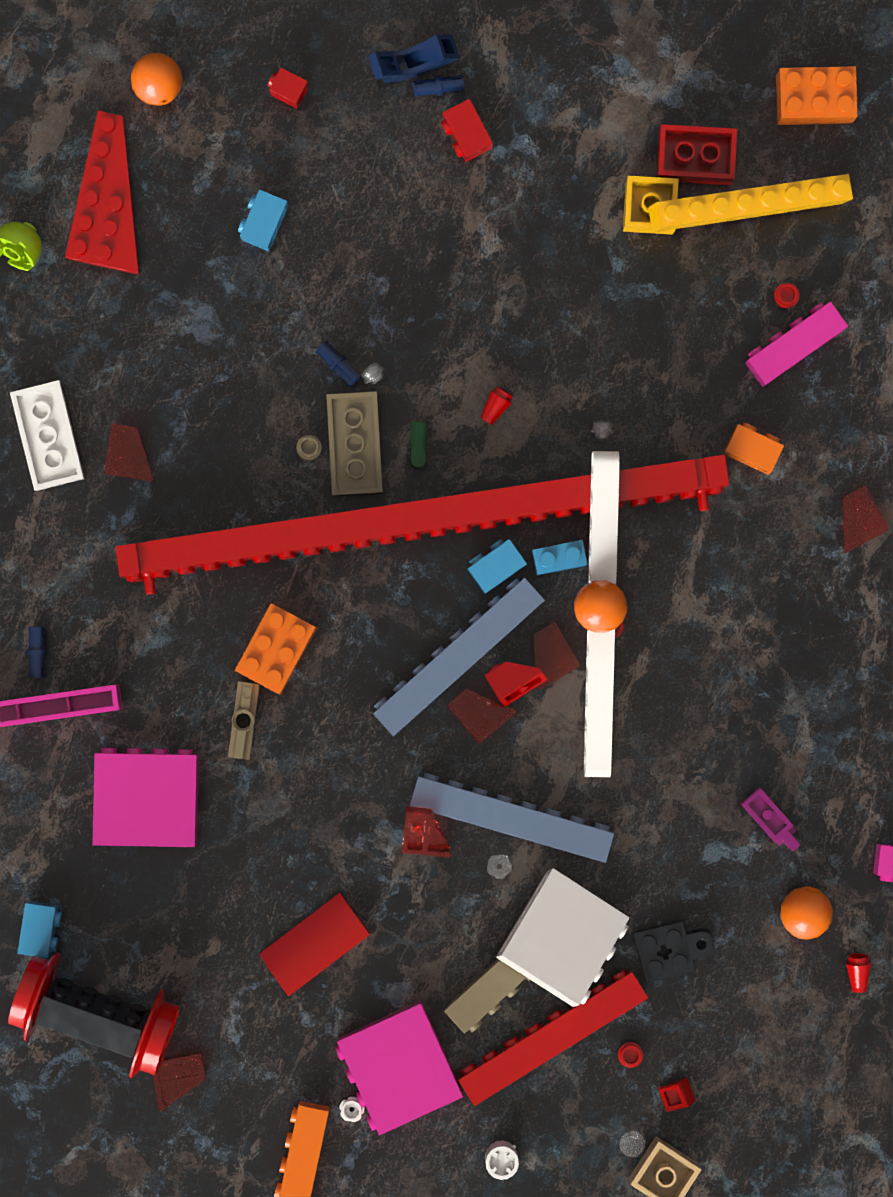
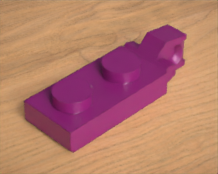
M760 787L740 803L778 846L784 842L791 851H795L800 846L798 841L792 836L796 832L793 828L794 825Z

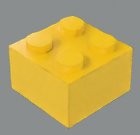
M628 176L625 183L623 232L652 233L648 207L656 202L677 199L679 179ZM676 229L653 233L673 235Z

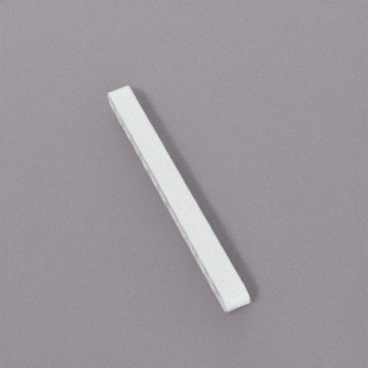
M592 451L588 583L595 580H606L616 584L619 451ZM615 629L607 633H595L587 630L584 738L585 777L611 776Z

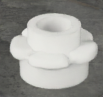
M349 1097L347 1100H343L339 1107L341 1117L345 1121L352 1122L360 1120L361 1114L365 1110V1107H361L356 1097ZM350 1107H353V1108H354V1111H353V1112H351V1111L349 1110Z

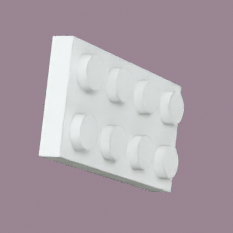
M57 380L10 392L34 491L85 479L61 381Z

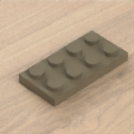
M377 392L326 394L332 496L383 493Z

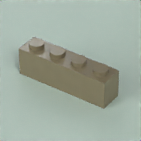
M497 959L444 1007V1012L464 1034L468 1030L472 1033L483 1023L480 1019L487 1013L490 1015L494 1014L502 1006L499 1003L506 996L509 998L514 996L520 990L518 985L524 979L528 981L530 979Z

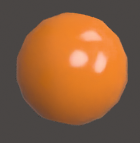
M149 53L142 56L133 66L130 78L132 89L138 98L149 105L157 106L172 102L180 93L183 82L180 67L173 58L163 53Z
M595 580L585 584L578 591L574 601V610L578 622L585 629L595 633H607L616 629L624 621L627 613V602L624 592L616 584L606 580Z
M804 886L794 889L785 896L781 904L780 916L787 931L794 937L808 940L817 938L828 930L833 918V909L829 898L821 890Z

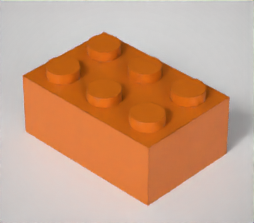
M856 66L780 68L776 74L777 125L853 123L857 118Z
M271 603L235 671L281 695L317 627Z

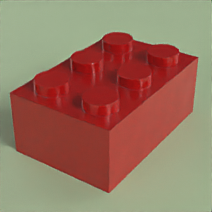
M661 124L658 131L656 177L679 179L678 182L731 185L735 179L737 129Z

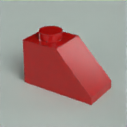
M511 662L496 664L489 670V673L485 674L486 679L504 706L509 705L548 680L540 668Z

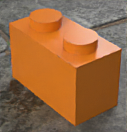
M747 423L736 425L723 454L767 475L771 474L784 445L779 443L780 439L768 433L763 436L756 432V427Z

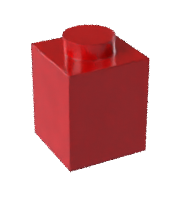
M281 67L278 73L274 72L268 82L272 97L298 109L309 88L307 80Z

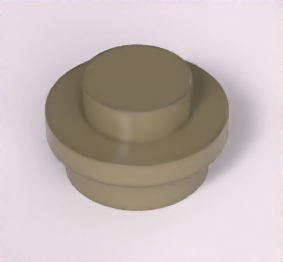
M305 435L298 440L296 449L301 458L314 460L320 455L322 445L317 437Z

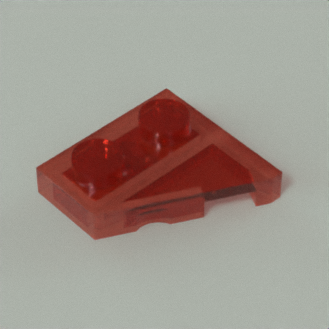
M111 424L104 474L152 482L153 475L138 429L136 427Z
M866 486L841 498L843 511L842 530H844L843 551L845 553L889 530Z
M555 622L533 635L535 667L540 668L548 679L537 686L538 690L581 666Z
M465 689L446 705L478 744L482 743L517 713L514 709L507 708L487 697H482L469 689Z
M406 806L401 853L450 858L451 848L433 810Z
M202 1052L162 1060L156 1075H153L159 1111L165 1110L169 1105L206 1079Z

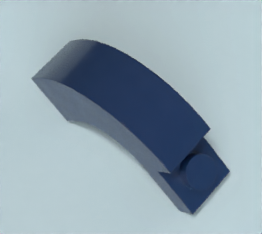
M452 34L435 35L418 45L403 50L379 51L368 55L375 79H384L385 83L403 81L427 74L460 58Z

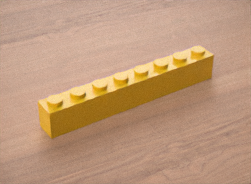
M849 174L661 201L648 207L653 233L839 205L852 200L853 195Z

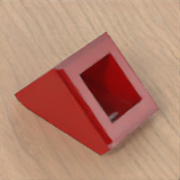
M687 1078L658 1088L667 1112L689 1107L695 1102V1097Z

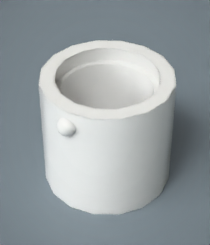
M502 1140L492 1143L487 1148L485 1162L486 1169L491 1176L503 1180L512 1177L516 1173L519 1165L516 1145Z

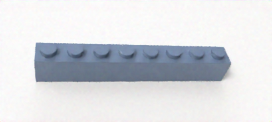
M516 578L506 587L509 592L503 598L497 595L487 604L490 609L484 615L478 612L468 621L471 626L465 632L460 628L449 638L452 643L446 649L440 646L430 655L433 660L427 666L421 663L411 672L414 677L408 683L402 680L393 689L395 694L389 700L383 697L374 706L377 711L373 714L392 736L396 735L545 601L525 578L521 581Z
M424 773V777L418 776L410 803L412 807L604 863L607 861L614 833L609 831L610 826L597 822H595L594 826L584 824L586 820L584 818L571 815L570 819L560 817V811L546 808V812L536 810L537 805L525 801L518 805L511 802V797L498 794L497 798L487 795V790L473 787L472 791L463 789V783L449 780L448 784L439 782V776Z

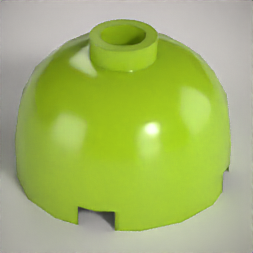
M17 221L1 225L0 257L4 254L10 258L7 261L8 264L21 270L28 271L34 267L42 253V242L36 232V228L30 223Z

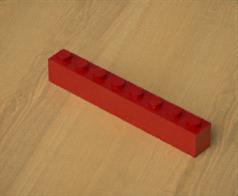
M622 969L611 976L612 981L605 985L601 982L590 989L591 994L584 1004L580 1003V1005L574 1007L569 1005L570 1007L562 1012L560 1009L553 1011L547 1016L548 1020L541 1025L538 1022L525 1029V1035L520 1038L514 1036L504 1042L503 1045L505 1047L496 1052L493 1049L481 1057L483 1061L475 1066L473 1063H470L460 1070L461 1074L458 1076V1081L473 1105L476 1106L648 999L631 969L628 971Z

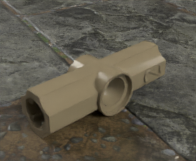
M238 681L228 757L250 760L260 684ZM242 713L248 714L251 718V723L246 728L239 726L237 722L238 716Z

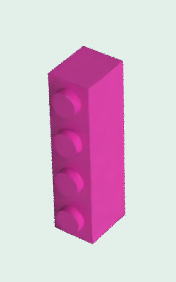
M822 302L810 310L812 315L807 319L798 318L789 325L790 331L784 335L781 331L769 339L770 345L764 349L758 346L748 354L750 359L745 364L762 387L848 327L831 302L825 306Z

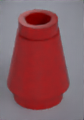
M496 386L494 391H490L480 418L493 425L512 404L511 400L514 396Z
M864 953L848 955L846 966L852 991L856 993L866 992L871 968L869 956Z

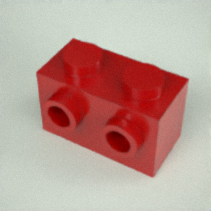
M470 99L442 113L443 121L440 122L447 136L451 134L455 143L452 146L458 158L463 157L465 162H468L492 149L493 143Z

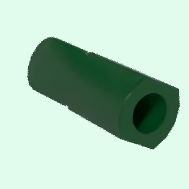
M425 422L410 423V465L415 469L423 467L426 462L427 423Z

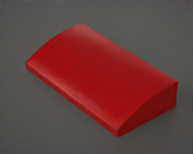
M339 892L260 952L259 955L289 997L368 937L371 932Z

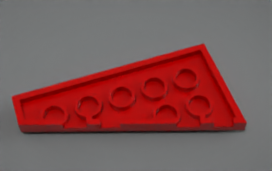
M98 111L65 258L140 275L124 118L121 115Z

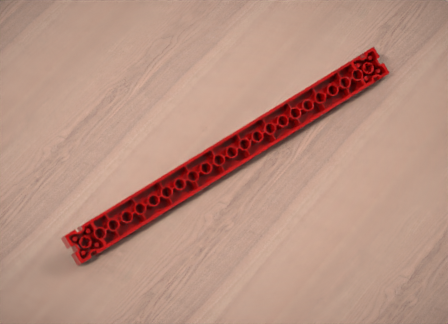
M725 455L619 470L618 509H621L623 507L622 504L630 503L631 507L643 506L648 503V500L655 499L656 503L669 502L673 500V496L680 495L681 500L697 496L699 511L709 510L707 496L721 494V492H724L723 489L729 486ZM591 475L115 546L119 576L126 578L127 582L144 581L146 594L149 595L156 593L154 578L170 577V572L177 571L180 575L196 573L195 568L203 567L205 571L221 569L220 564L228 563L230 567L245 566V561L253 560L256 564L271 561L270 557L279 556L281 560L296 558L295 553L304 552L306 556L321 554L320 549L329 548L331 552L346 550L345 546L353 544L358 549L370 547V542L380 541L381 545L396 543L395 538L405 537L406 541L421 539L420 534L430 533L431 537L446 535V530L455 529L456 534L470 532L471 527L479 525L481 530L496 528V523L505 522L506 526L521 524V519L530 518L531 522L544 521L547 519V515L555 514L556 518L570 517L572 511L579 510L581 515L590 514Z

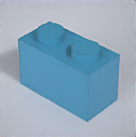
M262 190L258 191L257 196L253 194L248 204V209H250L247 219H242L238 228V232L241 233V240L270 252L288 209V202Z
M500 539L490 546L492 552L485 557L481 553L469 561L471 566L468 568V571L485 594L527 565L510 539L506 542Z
M583 540L531 551L536 576L588 565Z
M35 901L25 903L17 954L49 958L52 956V952L56 953L58 937H55L56 927H60L62 912H58L59 905Z

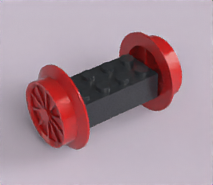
M59 952L49 960L36 955L31 958L19 983L8 1018V1024L23 1029L24 1041H29L37 1025L124 1056L134 1057L129 1074L131 1079L139 1071L156 1075L168 1047L180 1010V1006L166 1002L164 989L160 990L150 1011L141 1004H130L122 1001L118 996H107L99 993L95 988L76 985L70 979L55 978L61 957Z

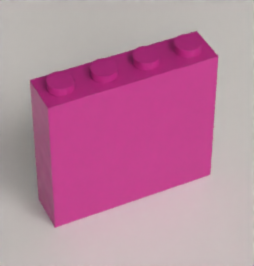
M101 748V753H95L93 845L196 847L198 833L199 754H193V749H178V754H167L168 749H152V753H142V748H127V753H117V748Z
M421 1000L337 1039L338 1045L335 1046L337 1055L341 1061L345 1059L348 1069L345 1070L351 1084L356 1083L359 1090L356 1093L357 1099L361 1107L366 1106L370 1114L366 1118L371 1130L376 1129L379 1135L463 1098V1092Z

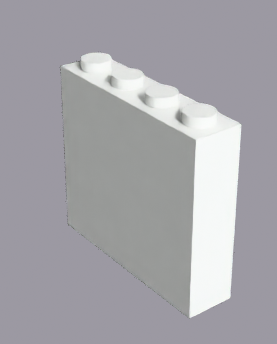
M552 868L545 873L496 958L572 1007L578 1006L580 1003L584 1004L589 998L591 991L588 989L593 981L597 982L603 973L601 967L604 961L610 960L616 950V947H614L615 942L618 938L621 939L628 930L629 926L626 923L629 917Z

